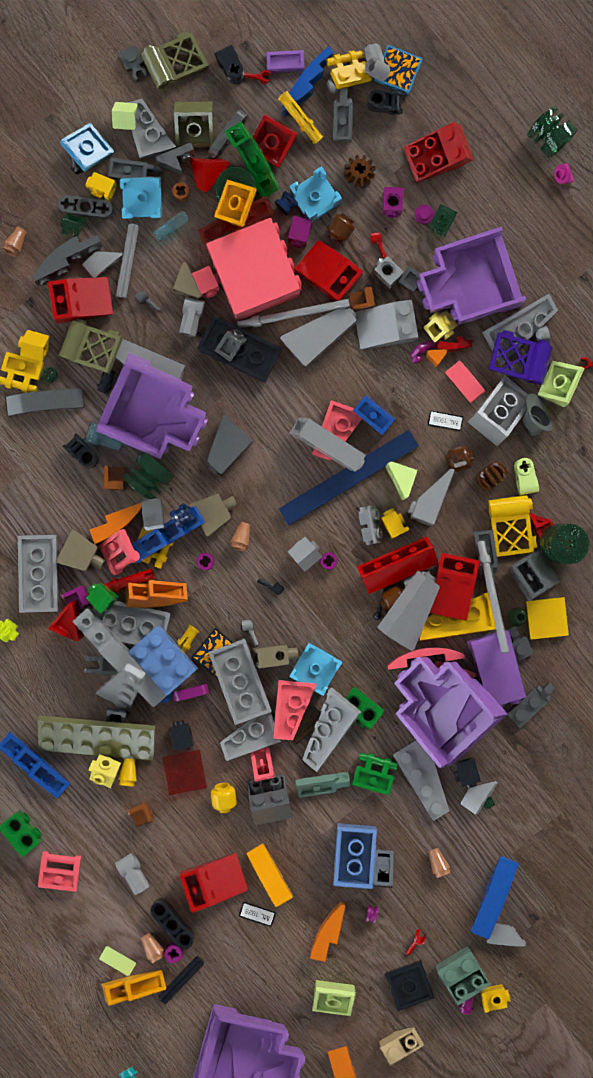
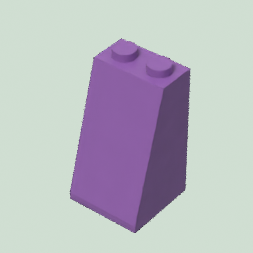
M505 630L509 653L506 654L501 653L497 632L467 641L479 683L495 698L502 708L505 703L510 702L511 705L522 702V698L526 697L512 641L507 630Z

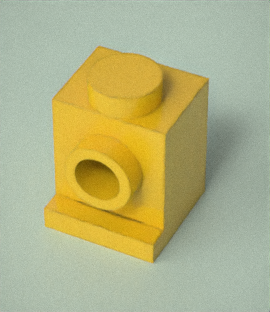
M93 172L92 177H88L85 187L90 189L92 195L98 198L104 196L105 200L110 202L117 184L115 180Z
M393 508L383 513L384 517L381 520L391 539L410 530L408 526L404 528L403 524H405L401 513L397 514Z
M502 984L489 986L480 991L485 1013L508 1008L507 1002H510L509 991L505 990ZM495 997H499V998H500L499 1001H494V1002H493V999H494Z

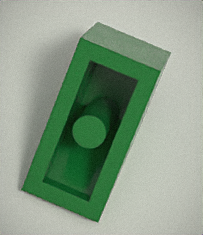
M102 582L97 585L94 583L87 591L89 593L87 600L101 614L108 612L119 598Z

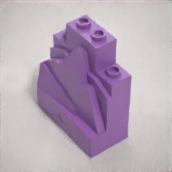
M502 226L435 248V255H432L435 266H439V268L419 274V280L416 281L419 292L423 291L425 296L422 299L425 310L429 309L430 314L453 307L450 310L453 321L457 320L458 325L498 312L502 314L523 307L526 298L521 295L501 235L503 231Z
M129 353L99 420L96 431L161 459L163 453L167 454L171 444L190 451L191 447H196L200 436L197 434L199 430H203L207 423V419H205L206 412L189 405L194 395L191 392L192 385L152 367L150 361Z
M417 657L411 662L412 666L408 670H404L398 675L399 679L394 683L407 698L399 706L400 710L395 714L439 768L453 765L496 726L507 713L477 679H472L457 662H445L438 670L428 657Z
M214 1004L193 1078H300L299 1073L305 1064V1056L300 1048L284 1045L288 1041L289 1033L283 1024L239 1014L236 1008Z

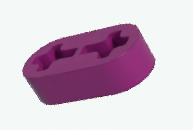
M206 683L174 691L172 695L174 702L210 692Z

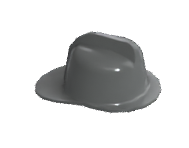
M534 393L528 394L525 399L527 411L523 415L522 421L529 435L533 437L543 431H552L553 425L546 404L538 395Z

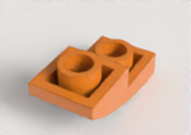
M347 1046L328 1051L335 1078H357Z

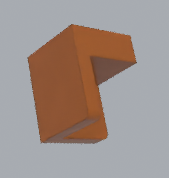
M366 287L362 292L349 294L350 307L354 312L375 307L372 287Z
M104 466V489L126 490V469L124 467Z
M147 800L129 808L127 811L128 815L131 814L136 827L146 822H152L155 818Z

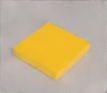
M565 597L525 601L529 639L569 635Z

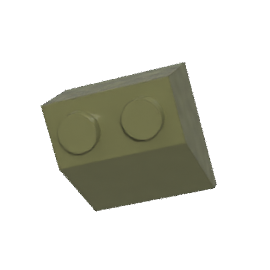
M213 101L175 102L176 148L190 142L193 147H211L214 142Z

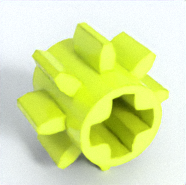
M6 619L4 622L1 620L0 639L6 643L9 639L15 640L19 635L16 631L18 626L9 619Z

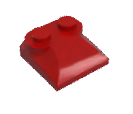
M264 114L253 138L265 159L280 168L291 146L295 143L298 133L279 120Z

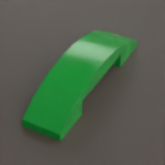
M240 121L225 130L224 132L233 148L238 150L255 182L253 183L261 197L264 199L278 191L279 186L267 160L244 124Z

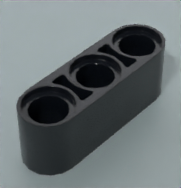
M163 898L155 900L150 910L152 917L179 948H190L195 938L193 930L167 900ZM155 906H164L165 912L158 913L155 910ZM169 920H175L178 926L175 928L168 925ZM186 934L190 937V941L185 943L180 939V936Z

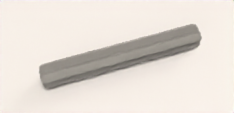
M129 224L116 292V296L122 299L127 297L139 229L136 224Z

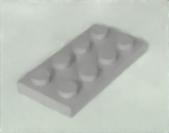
M57 535L18 536L19 613L59 611L58 563L56 562L58 558Z
M116 601L108 612L102 614L94 606L92 609L116 637L122 642L134 645L159 625L167 632L171 613L155 609L126 607V603Z
M245 639L208 652L235 725L272 712Z

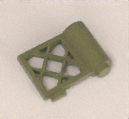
M187 31L178 34L177 39L161 46L148 45L141 53V57L158 90L166 89L174 82L207 69L209 66L193 33L188 34ZM190 40L193 45L192 50L189 51L181 48L182 43ZM169 48L177 50L175 58L167 56L164 50ZM179 52L190 55L187 63L177 60ZM193 56L200 59L202 64L196 67L189 63ZM175 63L185 67L183 73L176 75L173 69Z
M72 320L58 356L67 361L110 374L123 338L120 337L121 333L110 329L108 332L87 326V322L84 320ZM92 332L96 333L99 337V340L93 344L89 341ZM109 339L116 340L114 346L107 350L104 342ZM102 344L104 352L96 356L93 348ZM90 350L93 358L83 361V354ZM107 356L108 362L106 367H101L98 360Z

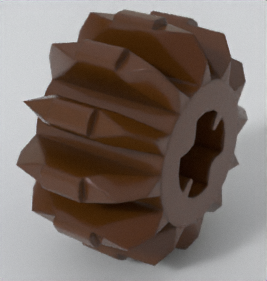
M358 154L355 155V160L349 158V164L344 166L346 169L344 176L348 177L347 182L351 183L354 181L353 187L360 183L361 188H363L364 182L370 185L371 179L375 178V173L373 172L376 170V166L371 165L373 160L366 161V155H363L362 159H360ZM358 168L363 171L362 174H359Z
M495 460L478 472L475 479L483 490L488 491L502 482L509 472L500 460Z

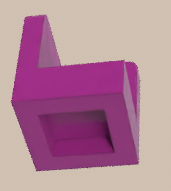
M83 585L61 595L67 604L77 600L79 609L91 604L87 600L89 594Z

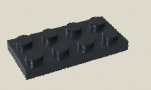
M213 315L197 350L266 383L282 348ZM236 329L247 340L230 362L218 354L215 349L227 331Z

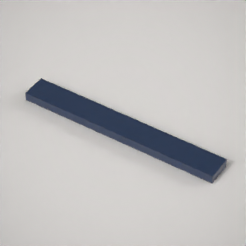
M408 430L366 455L363 466L359 470L357 469L356 472L347 468L343 469L279 508V511L287 524L290 525L386 467L389 462H394L414 450L419 445Z

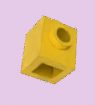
M27 330L24 337H20L18 347L21 348L20 356L43 362L49 350V336Z

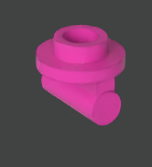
M568 163L560 164L555 168L554 177L558 183L569 184L574 182Z

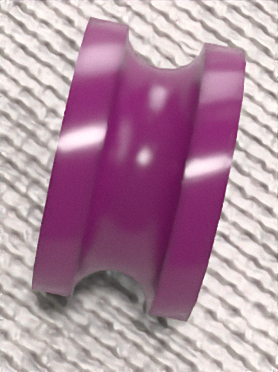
M330 552L324 553L320 559L321 566L328 570L333 569L337 564L335 554ZM326 556L334 558V562L331 563L330 567L326 566L327 563H323Z
M202 553L197 558V565L202 570H209L214 565V558L208 553ZM204 556H208L207 559H211L208 567H203L204 564H200V560H203Z
M368 905L366 923L372 921L373 924H376L378 906L372 908L371 905Z

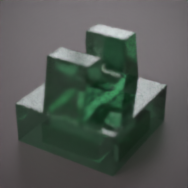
M69 214L65 215L60 225L62 226V234L66 235L69 229H72L74 232L73 237L77 236L78 238L84 227L85 219Z

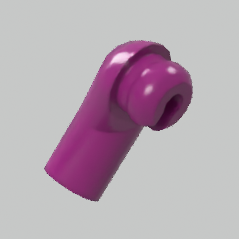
M430 340L415 347L410 353V358L414 364L422 361L421 354L423 352L435 349L434 341Z

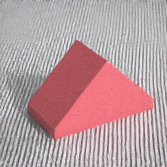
M269 747L252 752L251 760L255 782L274 778L275 773Z

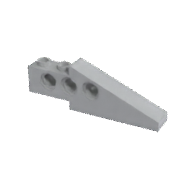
M87 608L73 621L98 649V652L117 671L130 664L145 672L128 652L129 649L112 633L91 608ZM145 672L138 692L154 708L166 695Z

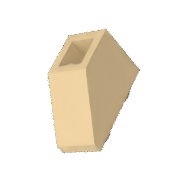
M414 1027L395 1031L379 1041L380 1048L390 1065L424 1046Z

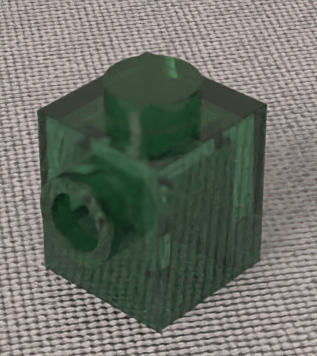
M440 204L430 223L429 229L438 237H446L458 212Z

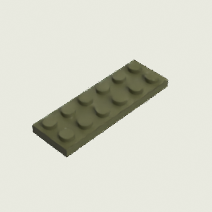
M39 715L38 750L96 756L101 754L108 757L154 761L155 726Z

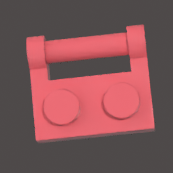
M125 529L117 531L99 545L113 575L120 574L126 566L140 559V555L133 549ZM125 553L126 558L117 563L116 558Z
M43 851L38 887L76 892L78 890L82 856L55 855ZM48 862L74 865L73 870L47 866Z

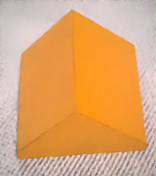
M227 180L214 217L239 227H244L257 189Z

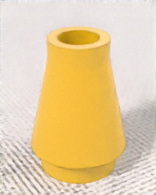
M124 758L118 777L119 785L134 787L135 782H137L135 759Z

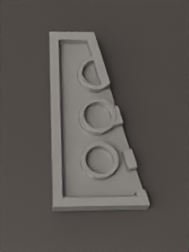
M547 294L482 333L492 351L497 333H502V330L514 332L513 336L528 340L558 309L550 294ZM501 338L500 346L503 351L512 347L507 339ZM512 349L506 352V357L509 358L515 351ZM502 355L496 358L500 365L505 363Z
M127 664L116 675H113L109 681H106L103 686H100L95 694L114 703L117 708L129 712L134 704L145 672Z
M330 688L327 693L326 702L322 706L321 715L316 722L313 736L309 740L302 759L316 772L322 768L361 714L360 710L333 688Z
M414 740L393 753L394 758L431 819L434 821L449 812L435 763L419 742Z

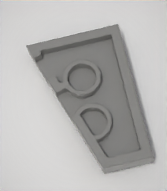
M143 99L128 102L138 104L135 114L136 128L132 130L140 160L176 149V146L169 139Z
M271 712L250 719L220 742L226 761L281 742V739H273L274 719Z

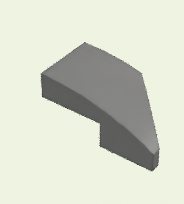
M97 251L82 265L93 278H97L107 268L113 266L121 259L123 253Z
M494 781L469 788L460 804L475 815L479 814L498 782Z
M496 923L490 939H487L489 944L526 946L525 940L521 939L515 931L516 929L506 924Z

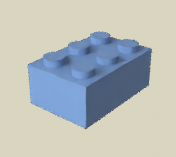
M160 625L155 627L128 651L166 696L198 669Z
M337 823L333 875L334 886L373 889L377 837L376 826Z

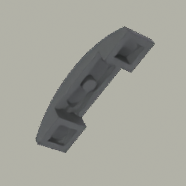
M82 388L37 391L6 397L8 416L58 409L84 408Z

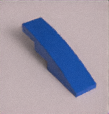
M329 46L311 62L290 90L289 94L298 105L313 95L314 87L312 85L323 77V67L326 65V59L333 56V51ZM283 105L282 115L285 117L289 112Z
M196 506L190 508L194 514V519L190 522L187 521L184 527H178L171 519L164 524V528L154 529L132 543L133 549L140 555V559L136 563L146 559L204 524L205 520Z
M11 731L0 741V750L9 756L12 762L23 769L31 779L56 798L70 785L56 769Z
M500 855L485 888V894L478 908V914L471 927L472 933L490 939L518 867L517 862Z

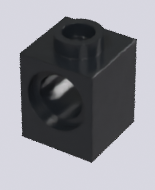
M184 720L173 722L169 732L174 751L194 746L189 722L184 723Z

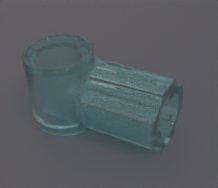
M90 422L84 441L121 451L124 443L97 432L98 424Z

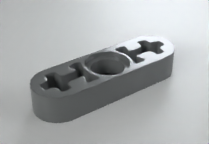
M238 110L209 148L208 154L214 159L219 158L230 143L224 131L240 121L245 124L248 118L246 113L242 110Z
M64 195L58 200L60 211L66 215L104 220L109 219L113 215V207L106 200ZM66 201H69L71 205H76L77 211H75L74 206H68L65 209L62 204H66ZM83 203L91 205V209L88 212L80 210ZM94 204H96V207L99 209H103V207L106 206L109 211H106L105 214H102L101 210L95 209Z

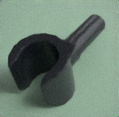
M261 578L257 581L268 587L276 595H280L285 589L278 582L272 586Z

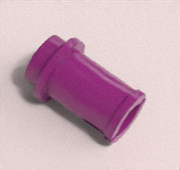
M474 996L458 1006L460 1008L459 1012L471 1015V1011L474 1010L472 1008Z

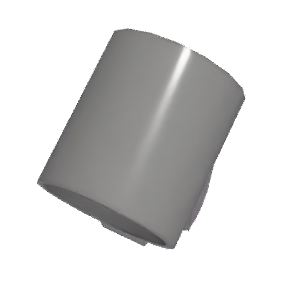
M376 43L369 44L365 48L367 61L365 72L382 82L388 77L390 67L384 62L380 45Z
M189 297L185 298L180 334L196 337L205 301Z
M133 852L115 862L118 872L122 877H125L135 895L150 886Z

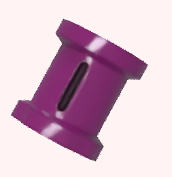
M173 941L166 948L165 958L170 963H177L181 960L184 949L179 948ZM172 949H176V956L172 955Z

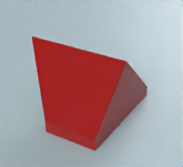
M192 158L189 160L196 187L205 193L209 191L230 164L229 161L221 158Z
M73 600L68 603L48 629L73 641L81 640L84 634L73 622L80 615L78 601Z

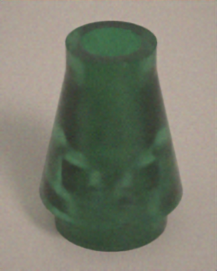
M516 607L510 610L508 620L513 626L519 627L525 624L527 614L522 608ZM519 613L521 614V617H522V619H521L520 621L517 619V615H518Z

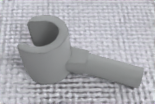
M243 620V631H249L254 646L258 645L252 621Z

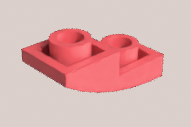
M460 360L445 372L470 404L486 392Z

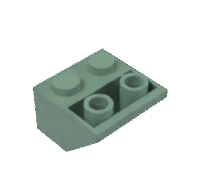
M468 946L435 965L439 976L457 1005L491 985Z

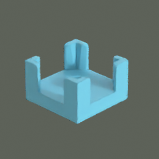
M322 166L316 169L313 176L299 185L298 182H295L289 186V193L298 202L297 206L306 219L312 220V222L340 206L342 202L338 191L335 192L326 179L327 174Z
M161 177L120 179V186L123 192L122 219L162 217Z
M308 642L289 677L299 682L316 683L315 692L323 696L333 676L341 666L342 661Z

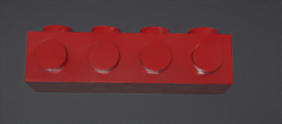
M426 536L357 566V569L368 594H371L413 576L417 571L421 572L439 564L434 547Z

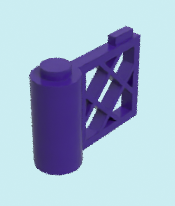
M502 330V333L498 332L488 370L523 379L532 384L543 385L553 348L550 346V342L539 340L538 343L513 336L514 332ZM501 338L507 339L512 347L503 351L500 346ZM520 344L529 346L528 352L524 356H521L517 349V346ZM513 349L518 359L510 363L505 353ZM502 355L507 366L503 368L495 367L496 358ZM521 362L524 367L522 374L514 371L512 367L514 363Z

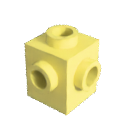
M446 310L441 314L436 312L429 318L430 322L423 328L432 340L437 342L442 338L446 340L454 334L452 330L458 325L453 321L452 315Z
M99 754L97 761L93 760L88 771H91L89 779L96 784L111 788L121 763L108 756Z

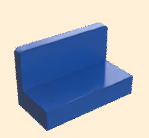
M365 395L353 410L382 435L396 420L368 395Z

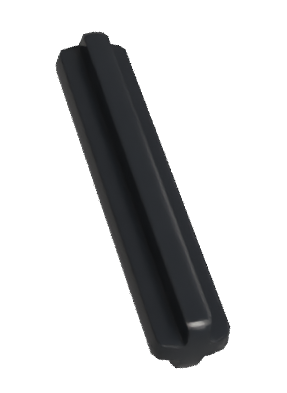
M196 956L166 987V990L159 994V1000L163 1004H167L204 965V961L199 956Z

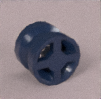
M284 191L282 197L274 202L285 215H288L290 210L298 205L295 198L287 191Z
M184 503L179 505V509L170 512L171 519L180 528L184 527L187 521L190 522L194 519L192 510Z

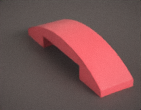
M421 648L396 657L387 664V669L408 667L407 659L443 654L444 661L464 659L465 655L446 648Z

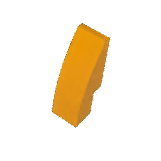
M264 843L247 852L260 881L275 907L291 899L293 894Z
M155 970L103 983L102 988L105 1001L110 1006L122 1001H132L166 990L163 971Z

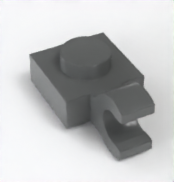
M409 266L398 283L414 294L416 290H419L416 281L419 280L420 273Z
M514 626L507 629L513 641L512 645L517 662L534 654L526 636L520 638L519 632Z

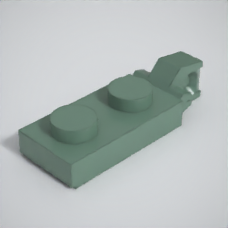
M348 772L296 780L299 798L334 793L336 789L350 786Z

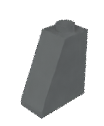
M225 414L221 418L207 460L210 464L208 468L215 475L218 473L223 475L253 443V440Z

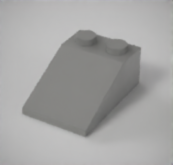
M412 299L392 302L355 312L357 315L355 318L357 320L356 327L360 350L414 342L418 339Z
M504 376L476 410L468 423L498 446L508 437L526 412L525 399L528 394L508 377Z
M450 469L416 502H411L408 513L411 514L409 519L430 527L434 525L454 469Z

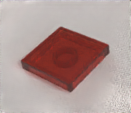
M200 749L162 757L169 795L207 788Z

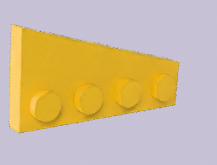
M488 592L471 600L467 621L436 614L427 617L419 641L496 630Z

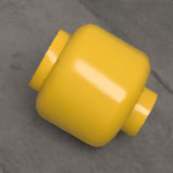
M229 783L216 784L215 788L211 790V802L215 810L220 811V813H228L236 806V791Z

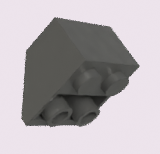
M540 549L508 569V572L528 602L561 582Z
M284 773L262 781L255 782V779L246 781L254 825L293 818Z

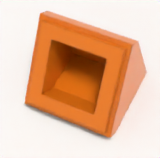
M428 350L426 358L437 368L445 357L447 350Z

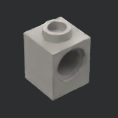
M389 256L385 259H379L374 265L373 274L388 289L404 274ZM386 267L390 268L392 270V274L385 275L383 274L382 269Z

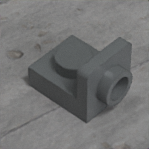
M230 329L225 333L215 351L231 362L247 339L243 337L244 335L240 331Z

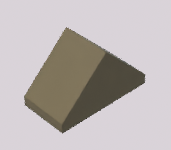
M182 263L173 287L174 292L189 298L203 300L187 263Z

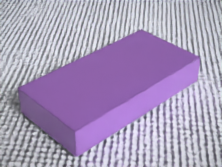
M304 50L266 52L267 70L271 73L305 71Z

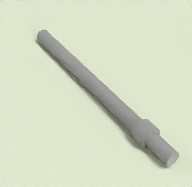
M349 299L261 317L256 315L252 316L251 319L238 321L237 324L240 328L250 326L255 328L265 323L350 307Z
M485 541L477 542L480 554L478 558L480 566L483 567L501 653L506 654L509 653V648L490 568L491 559L490 555L487 554Z

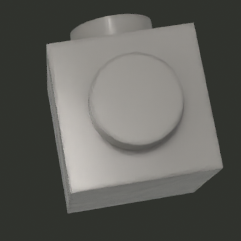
M306 537L298 541L288 551L304 572L322 558L318 552L319 546L313 540L309 542Z

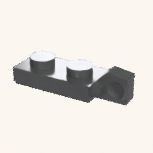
M347 88L340 89L339 99H335L333 142H352L353 102L352 99H347Z
M493 529L473 532L477 560L480 557L477 542L485 541L487 554L490 555L491 559L490 568L495 583L494 573L498 572V561ZM479 563L478 570L480 575L484 574L483 567Z
M549 682L542 688L538 685L526 694L525 698H522V702L511 708L507 715L521 728L551 699L548 695L555 687Z

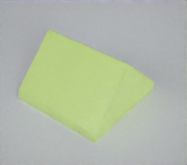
M552 361L538 396L559 406H567L584 368Z
M389 462L386 465V469L403 501L409 497L418 470Z
M316 980L312 1011L351 1016L355 998L354 985Z

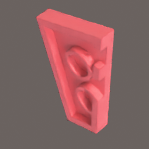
M331 400L322 427L343 441H346L362 421V418L353 411L354 408ZM313 450L312 455L328 461L331 460L319 451Z
M278 680L273 739H294L310 698L316 688V683Z

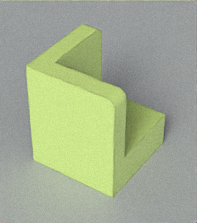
M115 102L112 109L113 128L135 130V114L138 104Z

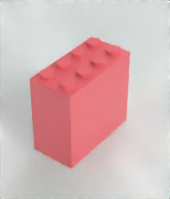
M271 218L206 243L208 253L237 322L300 297V291L302 290L301 280L298 275H294V263L291 257L287 258V246L284 240L280 241V229L277 222L273 223Z

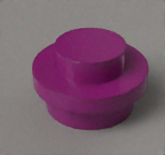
M421 205L415 211V218L421 224L430 223L434 217V211L428 205Z

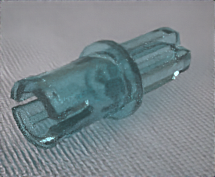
M181 211L169 221L166 220V223L153 231V233L161 242L172 232L175 233V230L186 223L189 218L184 211Z

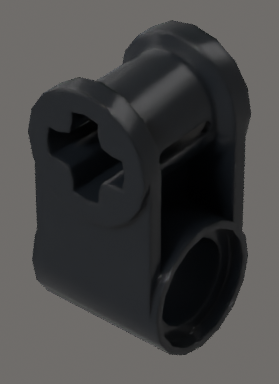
M229 45L214 53L228 81L233 85L240 84L244 80L243 66L234 47Z
M373 90L369 94L367 107L372 112L400 115L403 113L401 105L404 93L401 91ZM378 98L381 103L375 104L372 102V99Z
M77 433L74 434V438L67 445L64 444L62 446L84 467L91 469L98 464V456ZM91 454L93 459L90 463L86 464L84 458L86 455Z

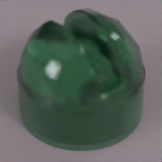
M47 367L42 371V378L48 383H53L57 380L58 373L54 368ZM50 370H52V372L50 373L48 379L45 378L46 375L48 374V372H49Z

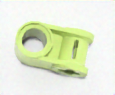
M528 458L517 460L514 464L518 494L522 496L539 492V484L533 462ZM522 462L523 464H527L528 468L525 469V472L523 469L519 468V466L522 465Z

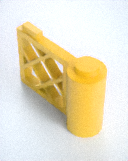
M527 495L488 500V510L494 533L497 557L534 552V548H537L536 536H532L529 515L530 510L533 509L532 499H528ZM518 519H525L526 527L522 532L513 526ZM496 522H505L509 525L503 535L497 531ZM511 528L519 533V536L513 543L505 537ZM523 536L528 540L529 548L520 549L516 546V543ZM503 539L511 544L507 551L499 552V543Z

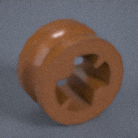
M179 182L173 186L174 198L180 202L186 201L190 195L187 184ZM180 188L181 190V188H184L185 195L182 196L181 194L179 196L177 189Z

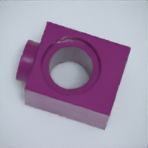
M384 187L382 215L396 218L402 214L404 188ZM395 200L398 205L392 207L388 204V201Z
M293 216L288 235V243H291V246L297 248L307 246L312 220Z

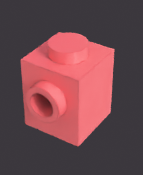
M210 266L192 273L202 298H210L217 294V291H219L218 284H221L217 273H212Z

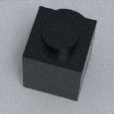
M473 757L454 763L456 771L453 774L456 783L460 782V785L462 787L465 786L467 789L475 787L478 782H481Z

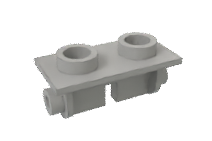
M375 505L359 508L360 525L367 524L368 528L361 529L363 542L366 545L382 543L383 534L378 524L379 512Z

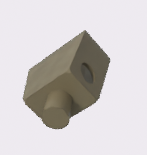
M219 494L191 503L189 506L191 508L193 506L198 508L205 520L201 527L206 536L210 537L232 519L228 511L237 507L238 504L233 496L222 501Z
M72 529L56 562L88 572L91 565L101 570L106 559L97 555L100 549L97 545L78 531Z
M287 645L252 648L253 661L256 668L288 665L289 660L299 658L297 647L287 648ZM277 652L280 653L279 659H276L275 657Z

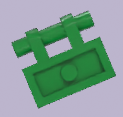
M360 753L359 760L366 763L365 767L357 765L352 785L389 795L394 776L387 774L388 769L396 771L398 763L392 762L389 758L375 757L371 753ZM371 765L381 766V772L372 770Z

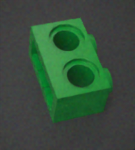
M353 686L344 698L346 700L353 697L358 699L359 703L356 708L361 711V714L357 718L356 723L364 729L366 726L371 729L384 713V709ZM372 710L374 713L373 718L370 720L364 719V711Z
M19 810L0 825V831L22 858L43 841L41 838L43 835L37 827L34 828L31 825L29 816ZM13 820L20 822V829L13 828ZM24 836H30L33 840L32 844H26Z

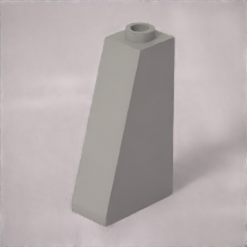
M346 307L336 309L282 335L280 340L301 364L307 368L357 323L355 318L357 315L350 307L348 309Z
M124 339L116 355V359L124 365L128 354L132 353L150 361L152 367L181 380L187 369L181 363Z
M299 417L289 433L351 471L356 472L364 464L365 454L309 418Z
M419 571L416 572L378 626L385 635L411 651L415 649L440 588L434 582L436 578L427 572L425 575Z

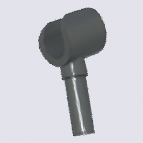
M141 291L136 294L140 304L146 301L156 312L160 310L151 301L146 292Z

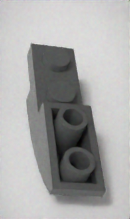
M95 235L82 242H79L77 236L63 243L37 269L33 276L34 282L37 285H46L52 278L68 274V271L71 270L70 261H79L83 255L99 251L102 244L98 236Z

